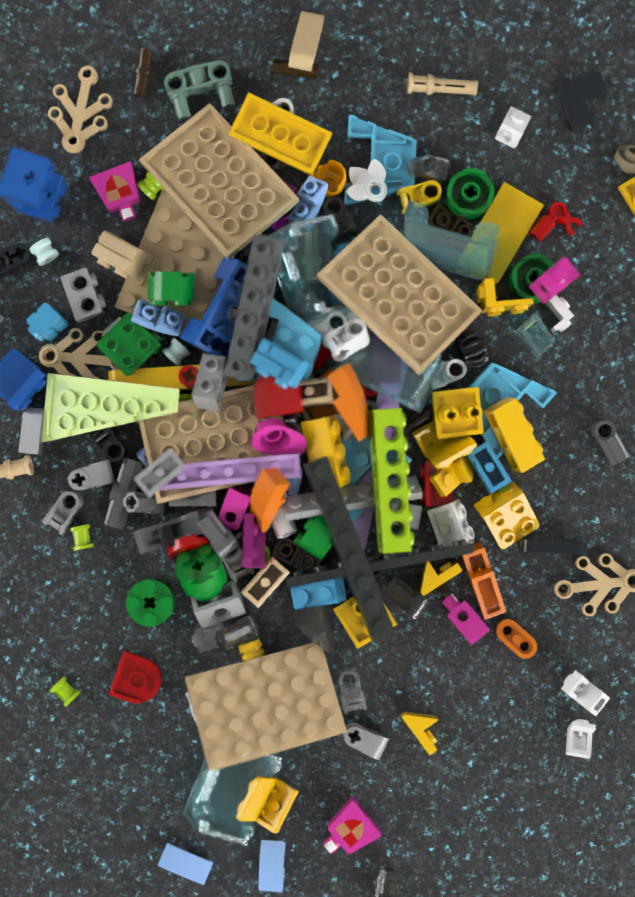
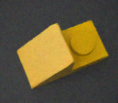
M460 456L448 467L437 470L429 479L440 497H446L459 484L473 481L474 468L466 456Z
M449 561L438 568L440 572L437 574L430 562H425L420 593L425 596L462 572L463 570L457 562L452 564Z
M406 711L401 713V717L428 754L431 755L437 751L434 744L438 741L430 730L424 731L438 720L437 716Z

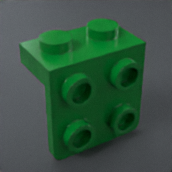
M129 312L97 343V347L126 376H131L154 352L158 354L164 348L160 344L163 339L154 330L149 333L143 326L131 321L132 315Z

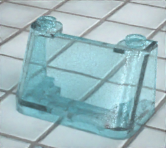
M408 201L405 211L403 236L425 257L442 270L479 280L489 276L501 241L499 225L488 222L480 223L475 227L472 237L427 225L429 217L427 208L420 203Z
M333 214L291 223L269 235V237L285 240L278 280L288 309L306 322L348 308L316 278L317 274L335 258L330 241L337 237L338 225Z
M366 325L370 337L369 344L345 360L336 361L332 370L336 371L341 366L350 363L360 384L421 413L445 365V362L440 360L442 355H439L418 375Z
M273 753L210 772L205 758L186 803L185 818L197 832L247 845L249 838L254 833V825L252 821H240L236 818L238 806L246 798L249 792L248 787L253 779L257 776H274L275 773L279 772L282 757Z

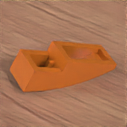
M350 363L328 375L327 378L340 396L333 401L334 405L357 440L361 441L370 435L368 407L358 377Z
M277 467L262 470L250 498L249 513L254 514V522H258V528L262 533L266 532L286 501L283 494L290 485Z
M480 541L472 544V554L461 555L481 613L484 620L506 613V609L485 547Z

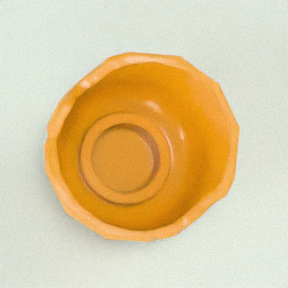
M329 160L324 165H318L313 174V177L327 182L328 188L325 197H333L340 194L346 185V170L340 162L335 160Z

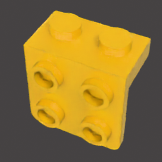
M494 278L484 279L475 291L476 302L480 303V307L483 310L481 313H487V316H499L505 311H510V314H522L533 304V299L496 301Z
M434 420L412 433L423 456L437 469L448 467L455 459L470 454L477 447L475 440L469 435L436 439Z
M513 481L474 504L476 511L486 522L501 549L509 547L536 530L540 525L524 493Z
M257 776L251 781L246 798L239 804L236 818L240 821H256L272 833H278L299 791L277 777Z

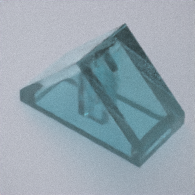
M534 313L514 331L538 358L555 343L537 313Z

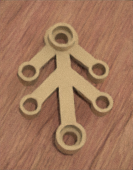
M84 66L79 70L78 75L81 86L76 107L69 98L68 91L64 85L58 84L53 88L54 96L62 102L73 119L72 128L70 129L64 121L63 112L59 107H51L48 111L49 118L56 122L64 135L62 138L64 149L73 154L83 150L86 139L99 131L106 130L108 127V122L103 116H96L93 124L81 131L83 122L101 110L109 109L113 104L110 95L103 93L98 97L97 102L86 108L90 87L98 81V74L92 66ZM86 71L91 72V76L88 78L84 77ZM64 89L63 95L60 96L57 95V91ZM108 98V104H101L102 99ZM54 111L59 112V116L57 118L52 117V113ZM99 120L104 121V125L102 127L97 126V122ZM71 138H77V143L71 145L69 141Z
M78 328L71 329L69 335L57 345L48 344L39 351L40 362L46 367H54L62 375L76 376L70 374L62 362H71L78 372L87 378L100 379L94 376L85 364L110 366L113 370H120L107 356L86 354L97 345L98 342L95 340V336L99 333L103 336L105 335L100 330L94 331L91 338L72 353L63 351L73 342L78 343L83 340V332ZM75 331H78L80 333V337L78 339L72 338V334ZM49 352H54L55 357L53 360H48L47 355Z
M603 553L598 558L599 564L602 567H609L619 576L618 578H609L591 564L589 558L579 556L575 561L576 567L580 570H585L597 580L578 583L559 580L554 585V593L559 598L567 599L575 592L598 590L591 600L585 602L581 607L584 615L593 616L596 613V608L612 588L621 587L614 598L607 600L604 604L605 610L614 614L618 612L619 605L629 592H635V583L633 585L628 583L630 576L635 577V569L626 570L615 562L610 554ZM604 556H608L610 559L606 565L602 563ZM581 559H585L587 562L583 568L579 565ZM561 585H566L567 590L565 593H560L559 587ZM610 602H614L616 605L612 611L608 609ZM587 605L592 606L593 610L591 613L585 612Z

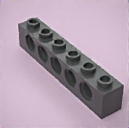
M254 233L224 375L244 380H256V366L251 364V359L258 350L261 341L265 338L285 240Z

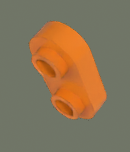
M503 619L498 622L495 629L497 637L516 655L527 659L536 653L537 643L535 639L515 621ZM510 626L511 632L507 635L504 634L503 628ZM522 642L528 643L526 650H521L520 645Z

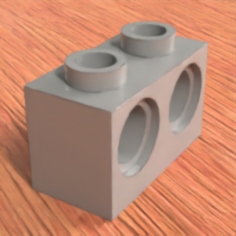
M86 267L60 277L77 322L81 323L105 314L103 308L107 307L102 293L98 295L96 286L99 283L94 272L91 273ZM82 278L86 279V286L83 289H77L76 282ZM87 300L94 301V307L90 311L84 310V303Z
M209 354L202 355L192 393L196 408L212 411L220 410L228 375H224L227 365L226 357Z

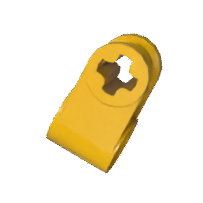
M429 180L397 190L396 195L400 197L403 206L402 214L413 213L438 203L442 189L437 181ZM428 188H434L437 191V195L430 198L424 192Z

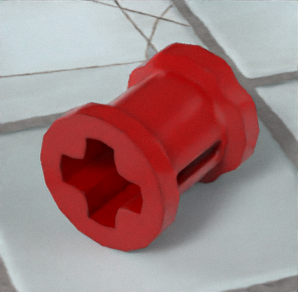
M184 366L179 371V381L187 388H194L196 378L187 383V379L184 376L192 371V374L197 378L198 370L193 366Z

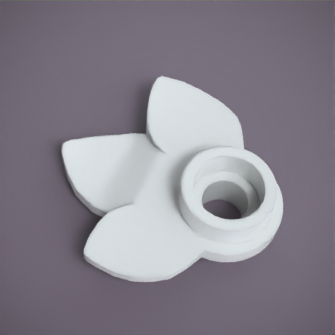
M373 159L368 170L360 167H350L349 177L353 185L346 190L350 198L356 201L368 199L372 202H380L386 197L387 186L384 182L386 171L378 160ZM373 188L380 189L379 194H373L371 191Z

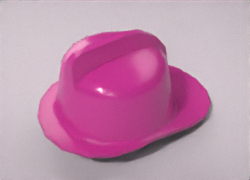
M276 418L259 421L257 423V431L252 437V446L256 450L272 456L299 454L300 456L307 446L306 439L302 434L289 429L282 420Z

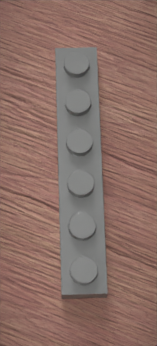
M416 476L406 477L407 484L411 488V497L408 498V501L422 499V490ZM397 479L388 480V484L391 487L395 486ZM373 483L339 488L348 511L375 506ZM314 492L285 497L286 501L281 507L285 521L322 515ZM392 498L389 504L398 503L396 498Z

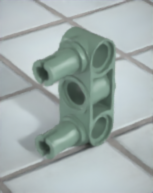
M217 60L193 65L186 69L169 73L164 80L168 98L174 104L178 121L191 118L186 99L188 96L203 94L214 89L218 90L222 109L235 107L231 90L233 80L230 68L225 61ZM218 70L226 72V75L222 78L214 76ZM175 81L182 83L178 89L170 88L171 84Z

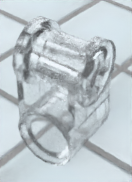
M352 667L343 668L338 675L344 715L353 710H367L358 672ZM347 674H352L356 678L355 682L350 685L345 684L342 679Z

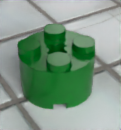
M466 168L455 174L449 182L445 194L447 208L455 216H461L466 220L479 218L487 211L493 200L494 186L488 175L482 170ZM468 190L472 191V198L467 197L466 193Z
M530 254L522 258L514 266L509 276V286L514 297L517 300L533 299V304L541 303L529 288L533 283L529 278L534 275V278L538 279L555 265L554 262L541 254Z
M149 271L148 300H151L150 305H168V301H174V305L191 306V301H195V273L188 272L187 277V273Z
M318 515L307 519L301 528L305 532L300 531L293 542L321 560L333 545V540L323 515Z
M206 544L198 549L182 552L176 558L175 573L188 597L196 598L197 601L213 599L222 592L221 588L228 582V574L223 562L210 545Z
M156 578L142 580L135 584L127 595V611L130 617L140 625L147 627L159 625L172 615L176 602L175 593L172 587L164 580ZM147 597L149 599L152 597L156 599L154 602L156 607L153 605L149 607L147 605Z

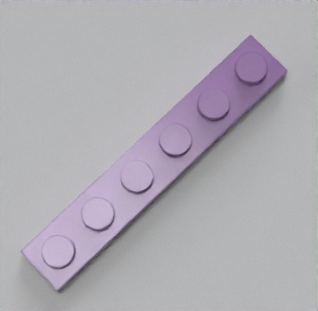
M299 454L185 464L186 468L159 490L256 482L263 469L277 467L286 479L301 478Z

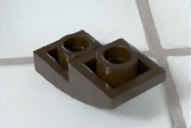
M438 203L434 204L424 221L425 225L466 248L477 229L476 226L461 216H455Z
M288 537L280 538L271 554L298 570L304 569L305 573L314 571L313 567L320 566L324 557L321 560L314 557Z

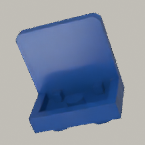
M13 348L0 362V396L8 402L7 405L20 412L21 409L24 410L31 403V397L44 388L47 383V374L20 351Z

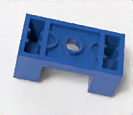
M12 147L0 183V197L17 213L53 223L54 218L59 216L61 206L58 204L61 196L64 197L66 194L67 183L62 175L54 173L55 168L49 158Z
M224 256L213 276L222 282L203 319L199 321L190 317L179 338L206 354L223 356L228 360L237 318L236 315L235 318L230 319L228 312L233 306L237 308V311L239 309L248 265L240 260L232 258L228 260Z

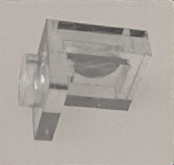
M224 622L205 628H196L194 630L195 634L192 635L194 648H198L199 653L228 645Z

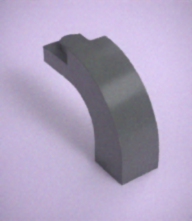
M211 506L134 531L140 554L174 544L175 540L185 536L204 534L195 521L206 511L212 509L215 513L214 507Z

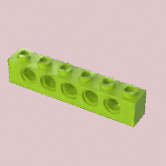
M402 408L370 410L368 414L370 420L378 552L396 553L412 551L411 546L414 545V534L410 531V522H412L413 515L411 508L408 506L411 488L407 484L406 475L409 474V463L405 460V451H407L408 443L407 438L403 435L406 417L402 413ZM386 427H390L393 430V437L390 440L384 435ZM389 450L395 454V459L392 463L386 460V454ZM391 474H394L397 479L393 487L388 484V477ZM392 498H396L398 501V507L394 511L389 506ZM395 521L400 525V530L397 534H393L391 531V525Z

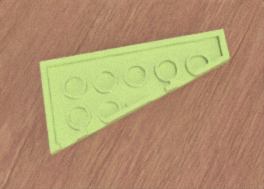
M48 373L41 442L53 441L177 413L180 389Z

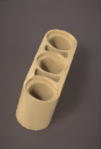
M301 11L288 67L312 71L322 32L324 15Z

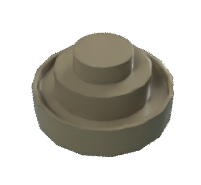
M635 145L620 146L615 153V161L623 172L635 173Z

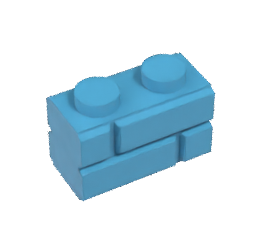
M43 303L37 309V313L34 312L27 319V323L30 325L27 330L41 342L44 339L52 342L59 335L58 332H62L69 326V322L48 303Z
M266 338L261 341L258 350L251 359V364L256 366L255 371L266 378L269 374L276 378L274 383L287 389L288 385L297 388L302 376L309 367L308 362Z
M487 441L466 455L480 480L485 483L484 486L488 493H493L512 481Z
M342 577L291 587L294 609L334 604L346 600Z

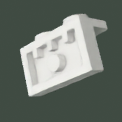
M459 499L427 511L439 544L443 543V547L452 546V541L466 539L467 543H474V531L467 522L466 509Z

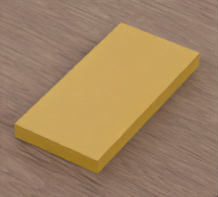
M248 92L228 135L313 176L332 136V132Z
M504 182L457 262L486 279L494 278V284L497 285L544 205Z

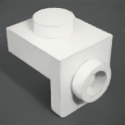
M511 106L495 139L512 148H516L531 116Z
M555 295L546 303L560 320L559 323L550 329L553 333L557 330L563 332L572 324L569 320L574 316L568 309L570 307L568 302L563 297L559 298Z
M583 719L572 721L567 730L566 755L588 759L591 757L592 733L595 731V724H589V721Z

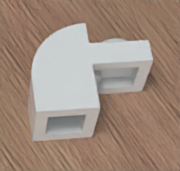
M576 670L573 674L566 677L563 683L564 686L561 688L595 716L610 699Z

